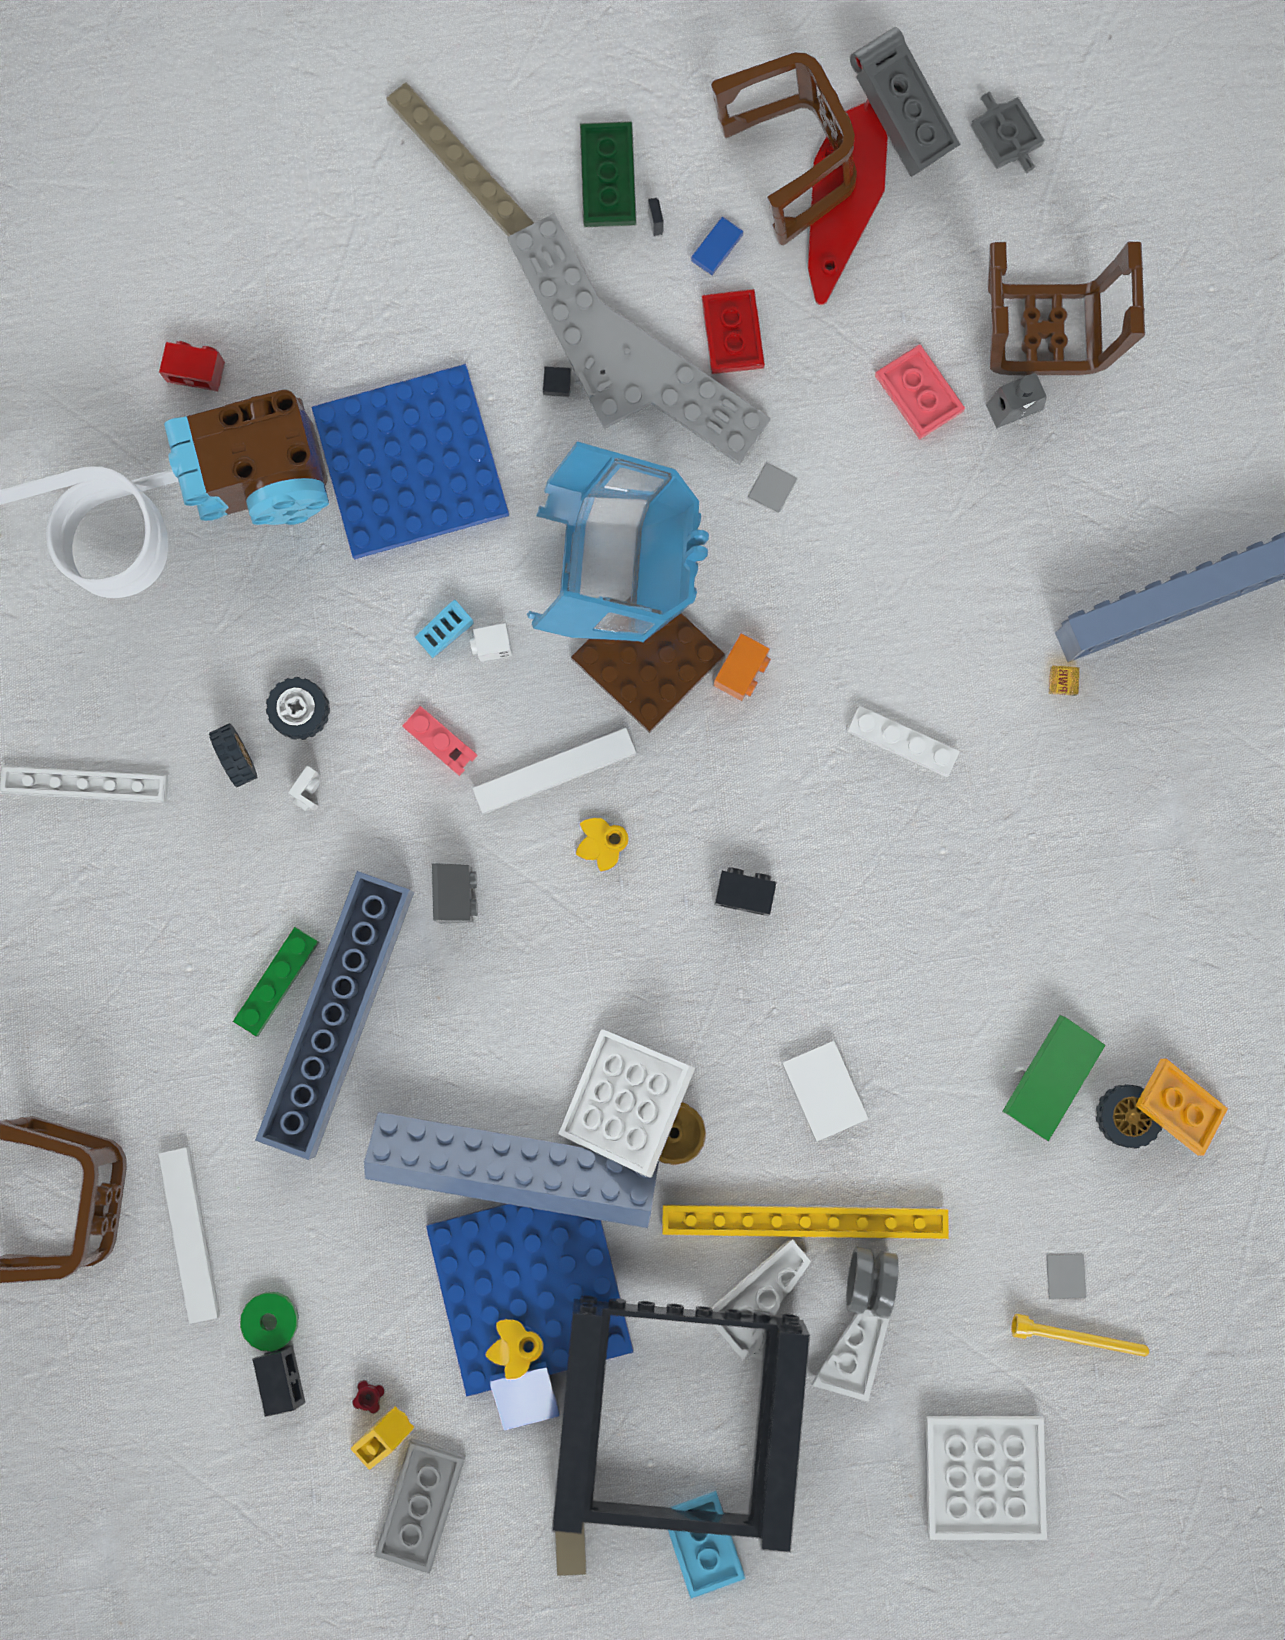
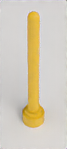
M1016 1313L1012 1320L1011 1333L1016 1338L1026 1339L1027 1337H1032V1335L1143 1357L1148 1356L1150 1353L1148 1346L1037 1324L1034 1323V1320L1029 1319L1027 1315Z

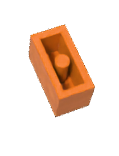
M741 633L715 678L713 686L740 701H743L745 695L751 697L758 684L754 680L759 671L764 673L771 661V658L767 657L770 648Z

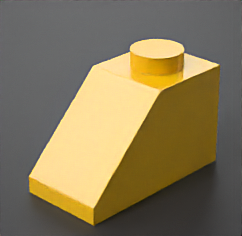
M394 1406L350 1449L370 1470L392 1453L415 1427L409 1422L408 1416Z

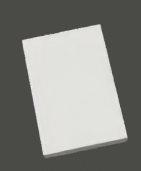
M834 1041L782 1062L816 1142L868 1120Z

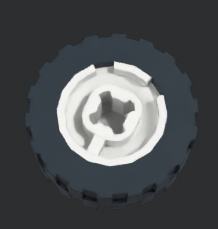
M300 677L284 679L285 681L277 683L276 687L269 692V698L266 699L267 709H265L269 717L268 720L273 725V728L285 737L293 740H306L308 737L316 736V733L319 731L321 732L324 729L325 723L328 722V714H330L328 698L321 688L309 679H301Z

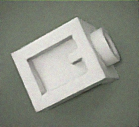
M309 766L305 767L288 793L295 797L292 803L304 811H307L309 807L316 811L319 806L306 797L308 794L312 795L320 784L318 779L321 775Z

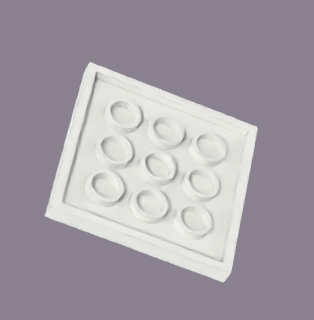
M601 1029L559 1135L642 1175L652 1177L695 1068Z
M926 1416L929 1539L1047 1540L1044 1419L1041 1416Z

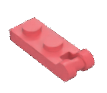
M421 706L402 725L405 730L458 776L465 771V765L469 761L473 762L478 756ZM458 749L462 754L454 761L450 756Z

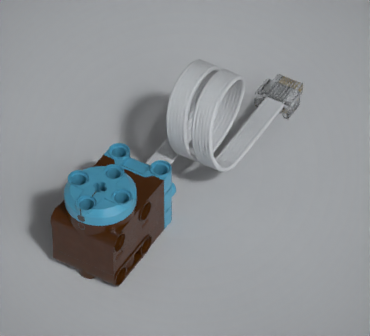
M286 389L253 396L222 407L166 421L164 426L171 449L168 458L172 470L130 481L122 474L108 468L84 467L0 490L1 505L74 485L59 497L50 512L46 530L48 550L55 565L65 576L91 593L107 598L126 597L143 591L159 577L167 560L168 534L164 520L155 504L142 491L179 481L184 504L187 506L197 505L200 520L211 521L225 515L248 510L254 525L300 524L329 505L325 487L328 478L314 424L305 412L302 399L296 398L291 391ZM134 494L141 506L145 521L144 545L137 560L127 570L113 577L97 580L82 578L75 566L72 551L73 537L79 522L95 506L109 500Z

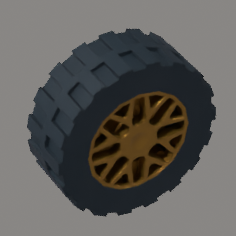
M231 723L209 732V738L227 776L236 788L258 778L247 749Z
M1137 1085L1114 1086L1115 1088L1107 1090L1104 1096H1101L1099 1105L1096 1107V1122L1099 1124L1100 1132H1103L1107 1140L1112 1141L1113 1144L1136 1149L1140 1148V1146H1147L1152 1140L1155 1141L1157 1139V1135L1162 1131L1163 1127L1135 1106L1144 1088Z

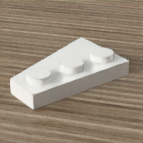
M867 1308L863 1314L856 1313L811 1383L812 1386L868 1402L889 1318L873 1316L870 1308Z

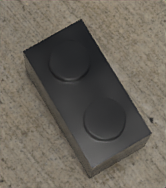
M728 867L727 871H721L714 905L763 916L770 915L777 882L771 881L770 875L755 873L754 877L743 875L744 870Z

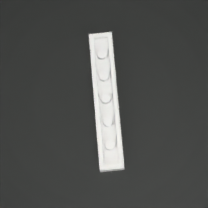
M624 728L474 787L473 791L484 815L636 755V751L627 729Z
M2 766L0 793L6 795L166 803L169 776L163 774Z
M189 1147L158 1153L189 1324L218 1318L220 1316Z

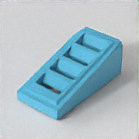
M454 599L415 636V639L434 658L470 628L474 622ZM454 613L462 620L459 624L451 617ZM447 620L454 628L451 632L444 626V621ZM438 627L446 637L441 639L434 630ZM429 634L438 643L435 647L426 639Z

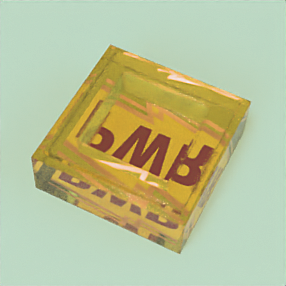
M1052 665L1050 667L1049 694L1077 696L1079 692L1080 667Z

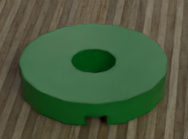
M264 1292L255 1296L245 1305L240 1318V1329L243 1338L250 1346L260 1351H275L284 1347L294 1337L298 1329L299 1315L289 1297L279 1292ZM265 1314H272L276 1317L277 1325L275 1328L268 1329L263 1325L262 1319Z

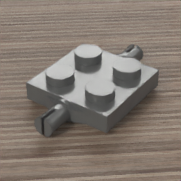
M991 92L982 95L981 101L987 108V112L974 119L971 124V128L996 169L1010 162L1019 161L1025 173L1032 171L1035 165L1028 154L1041 147L1045 141L1019 97L1007 103L997 104Z

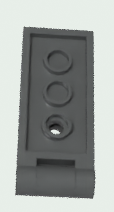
M897 27L891 28L850 55V64L858 74L856 78L911 177L961 145L908 48L900 29Z

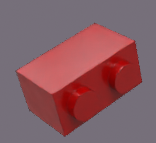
M176 341V343L166 342L159 373L167 383L218 392L225 361L219 351L210 346L198 348L183 341Z

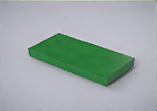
M1059 1015L1002 1112L1049 1142L1106 1045L1065 1016Z

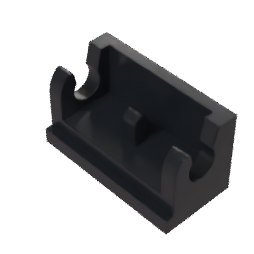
M293 1346L269 1351L252 1359L265 1417L294 1411L306 1403Z

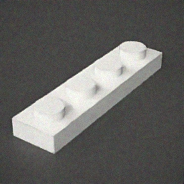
M861 706L858 707L847 730L852 735L945 777L949 776L960 752Z

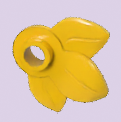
M589 818L580 822L581 829L587 837L579 844L576 855L585 860H597V865L601 872L613 868L618 862L619 852L623 851L628 844L629 837L626 830L619 825L610 826L602 818ZM614 834L620 837V841L617 844L610 842V837Z
M516 1320L498 1321L496 1327L502 1339L496 1341L485 1355L493 1363L505 1365V1377L507 1380L520 1378L527 1372L530 1362L537 1360L541 1356L543 1351L542 1339L534 1332H527L524 1326ZM533 1342L534 1349L532 1352L527 1353L524 1351L525 1343Z

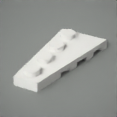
M790 1238L711 1308H713L714 1312H724L725 1309H737L742 1311V1314L753 1315L755 1311L770 1313L772 1317L811 1261L795 1241ZM714 1325L742 1360L748 1354V1350L754 1341L764 1331V1329Z

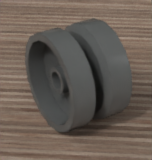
M855 1247L850 1261L846 1288V1310L848 1312L863 1314L868 1305H870L873 1316L883 1318L891 1316L896 1298L899 1261L896 1253L881 1251L874 1260V1254L871 1249Z

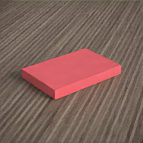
M921 344L875 373V377L919 440L965 410L964 405Z

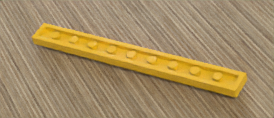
M663 1204L662 1235L949 1239V1220L947 1208Z

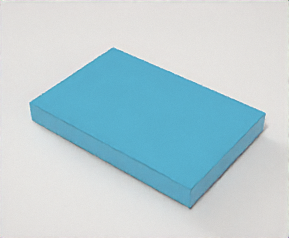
M717 1491L670 1507L681 1511L692 1509L724 1514ZM668 1530L690 1599L746 1579L732 1536Z

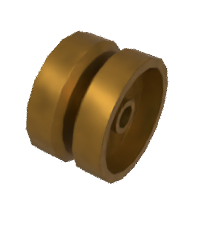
M681 1102L671 1127L678 1128L680 1135L678 1138L672 1139L669 1132L659 1157V1161L665 1164L679 1165L688 1163L699 1155L705 1144L706 1129L703 1119L694 1108Z

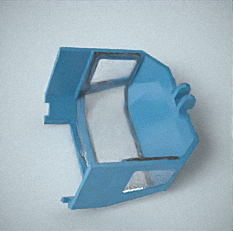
M577 441L547 480L544 492L549 495L545 507L539 506L536 515L540 518L566 524L560 595L543 614L529 611L527 616L529 619H533L531 624L533 629L570 638L644 642L682 613L690 604H693L696 599L697 589L694 587L695 577L698 572V563L696 561H703L708 556V548L699 545H705L709 540V532L698 530L701 522L699 500L676 469Z

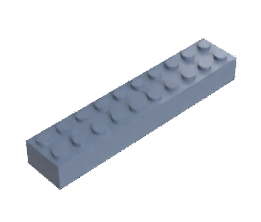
M1285 532L1272 537V541L1263 544L1262 541L1254 543L1246 548L1247 551L1240 554L1237 551L1228 553L1221 557V561L1214 564L1212 561L1202 563L1195 567V571L1188 574L1186 570L1176 573L1170 577L1171 580L1163 584L1160 580L1145 586V590L1137 594L1135 590L1119 596V600L1113 603L1106 600L1095 605L1094 609L1087 613L1084 610H1080L1069 615L1068 619L1061 623L1062 627L1055 633L1067 662L1074 661L1284 580Z
M359 871L356 872L255 1141L307 1160L316 1157L413 898L414 892L410 889Z
M378 1112L364 1159L365 1179L648 1228L659 1160L652 1177H648L588 1148Z

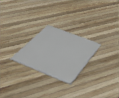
M766 463L748 497L779 513L797 478Z
M1084 1254L1047 1255L1049 1299L1086 1298Z

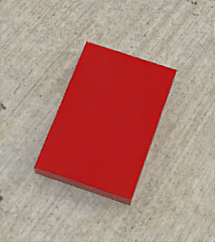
M755 289L702 295L711 374L764 368L765 362Z

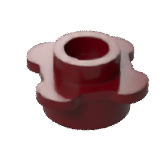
M362 1380L357 1384L358 1392L352 1404L356 1409L375 1414L380 1410L379 1402L380 1398L385 1394V1389L382 1385L374 1386L369 1384L367 1380ZM370 1394L371 1399H367L366 1395Z

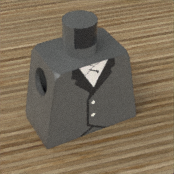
M1033 373L1001 386L987 402L986 406L997 429L1042 411L1047 397L1037 374Z

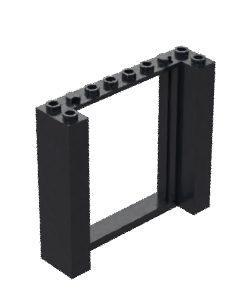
M580 1296V1299H574L552 1531L582 1534L583 1523L750 1537L759 1539L761 1550L791 1553L810 1334L804 1320L799 1319L800 1317L794 1314H783L782 1318L771 1317L770 1313L755 1311L753 1315L742 1314V1311L737 1309H725L724 1312H714L713 1308L707 1306H697L695 1310L684 1309L683 1305L675 1303L667 1304V1307H659L650 1301H638V1305L626 1304V1300L620 1298H611L609 1302L597 1301V1298L594 1296ZM610 1315L765 1329L748 1514L723 1512L724 1514H717V1512L692 1509L681 1511L670 1507L593 1501Z

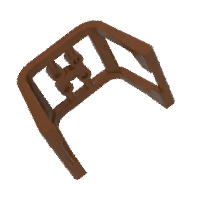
M794 52L716 79L711 83L718 120L725 139L762 122L804 108L816 115L834 150L833 153L800 177L767 196L769 209L774 218V223L772 224L774 236L780 245H786L851 195L856 186L857 171L853 161L855 134L848 114L840 103L839 97L821 64L815 57L807 53ZM795 69L798 94L731 117L729 116L727 105L733 103L742 89ZM817 87H818V89H819V91H820V94H821V95H819V96H818V94H817ZM840 165L842 166L844 180L842 185L798 216H784L783 209Z
M993 242L990 244L988 265V293L991 295L992 313L990 370L994 373L1001 375H1031L1033 373L1037 375H1088L1098 373L1109 368L1145 336L1141 242H1127L1108 267L1094 281L1085 284L1002 283V276H1005L1007 271L1006 242ZM1131 273L1132 306L1124 314L1120 336L1103 351L1101 293L1105 292L1122 274L1130 275ZM1084 298L1086 360L1064 361V349L1068 344V337L1065 334L1064 327L1067 311L1063 308L1062 299ZM1004 299H1025V311L1021 316L1020 323L1025 328V337L1022 341L1021 349L1026 354L1027 361L1006 360L1005 344L1009 335L1008 306H1004ZM1036 299H1051L1052 310L1048 315L1047 321L1038 322L1041 314L1036 308ZM1051 337L1048 343V350L1053 354V361H1038L1037 349L1041 344V339Z
M34 1116L0 1121V1140L29 1145L73 1157L80 1162L83 1168V1180L72 1253L68 1255L0 1256V1283L59 1280L77 1272L81 1267L93 1266L105 1260L113 1251L117 1240L127 1171L126 1156L122 1147L114 1140ZM112 1163L110 1183H102L98 1186V1166ZM90 1235H102L99 1248L88 1253Z

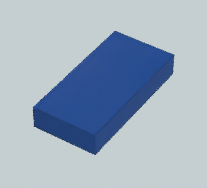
M721 217L692 255L691 262L713 276L742 238L744 231L724 217Z

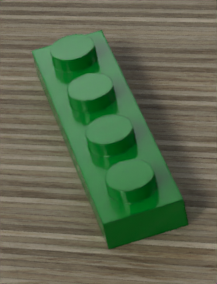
M294 927L233 1022L255 1037H258L318 946L319 941L299 928Z

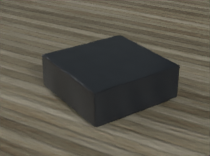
M657 197L648 199V214L653 236L663 235L664 220L659 199Z
M545 366L543 395L570 397L571 368Z

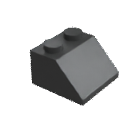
M432 863L433 921L440 924L472 923L473 916H478L477 899H473L472 888H477L476 871L472 872L470 865Z

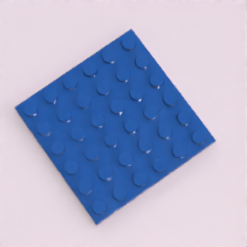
M466 364L311 407L354 560L510 516Z
M504 1204L426 1225L466 1397L491 1391L489 1376L505 1372V1365L495 1364L485 1355L496 1341L502 1339L496 1327L498 1321L516 1320L524 1326L527 1332L530 1331L539 1335L543 1342V1351L537 1360L530 1362V1365L546 1362L549 1375L566 1371L568 1368L574 1299H580V1296H594L597 1298V1301L609 1302L611 1298L621 1299L601 1220ZM610 1315L606 1360L634 1353L626 1317ZM533 1342L525 1343L524 1351L527 1353L532 1352L534 1349Z

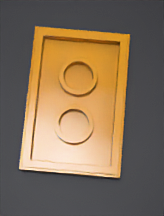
M1167 1058L1160 1059L1135 1105L1197 1156L1205 1155L1228 1110L1226 1106Z

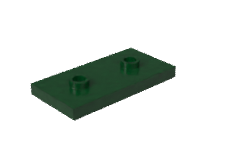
M632 121L580 123L584 227L636 225Z

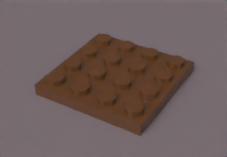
M631 596L623 605L630 607ZM615 613L601 626L631 630L629 627V617ZM680 613L644 642L588 639L571 656V660L648 733H651L725 657V653Z

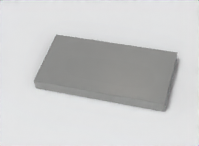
M410 1439L375 1557L430 1574L466 1455L416 1439Z

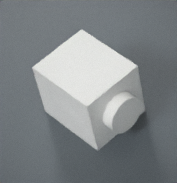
M506 623L473 629L475 638L470 639L473 655L478 654L481 662L513 656Z

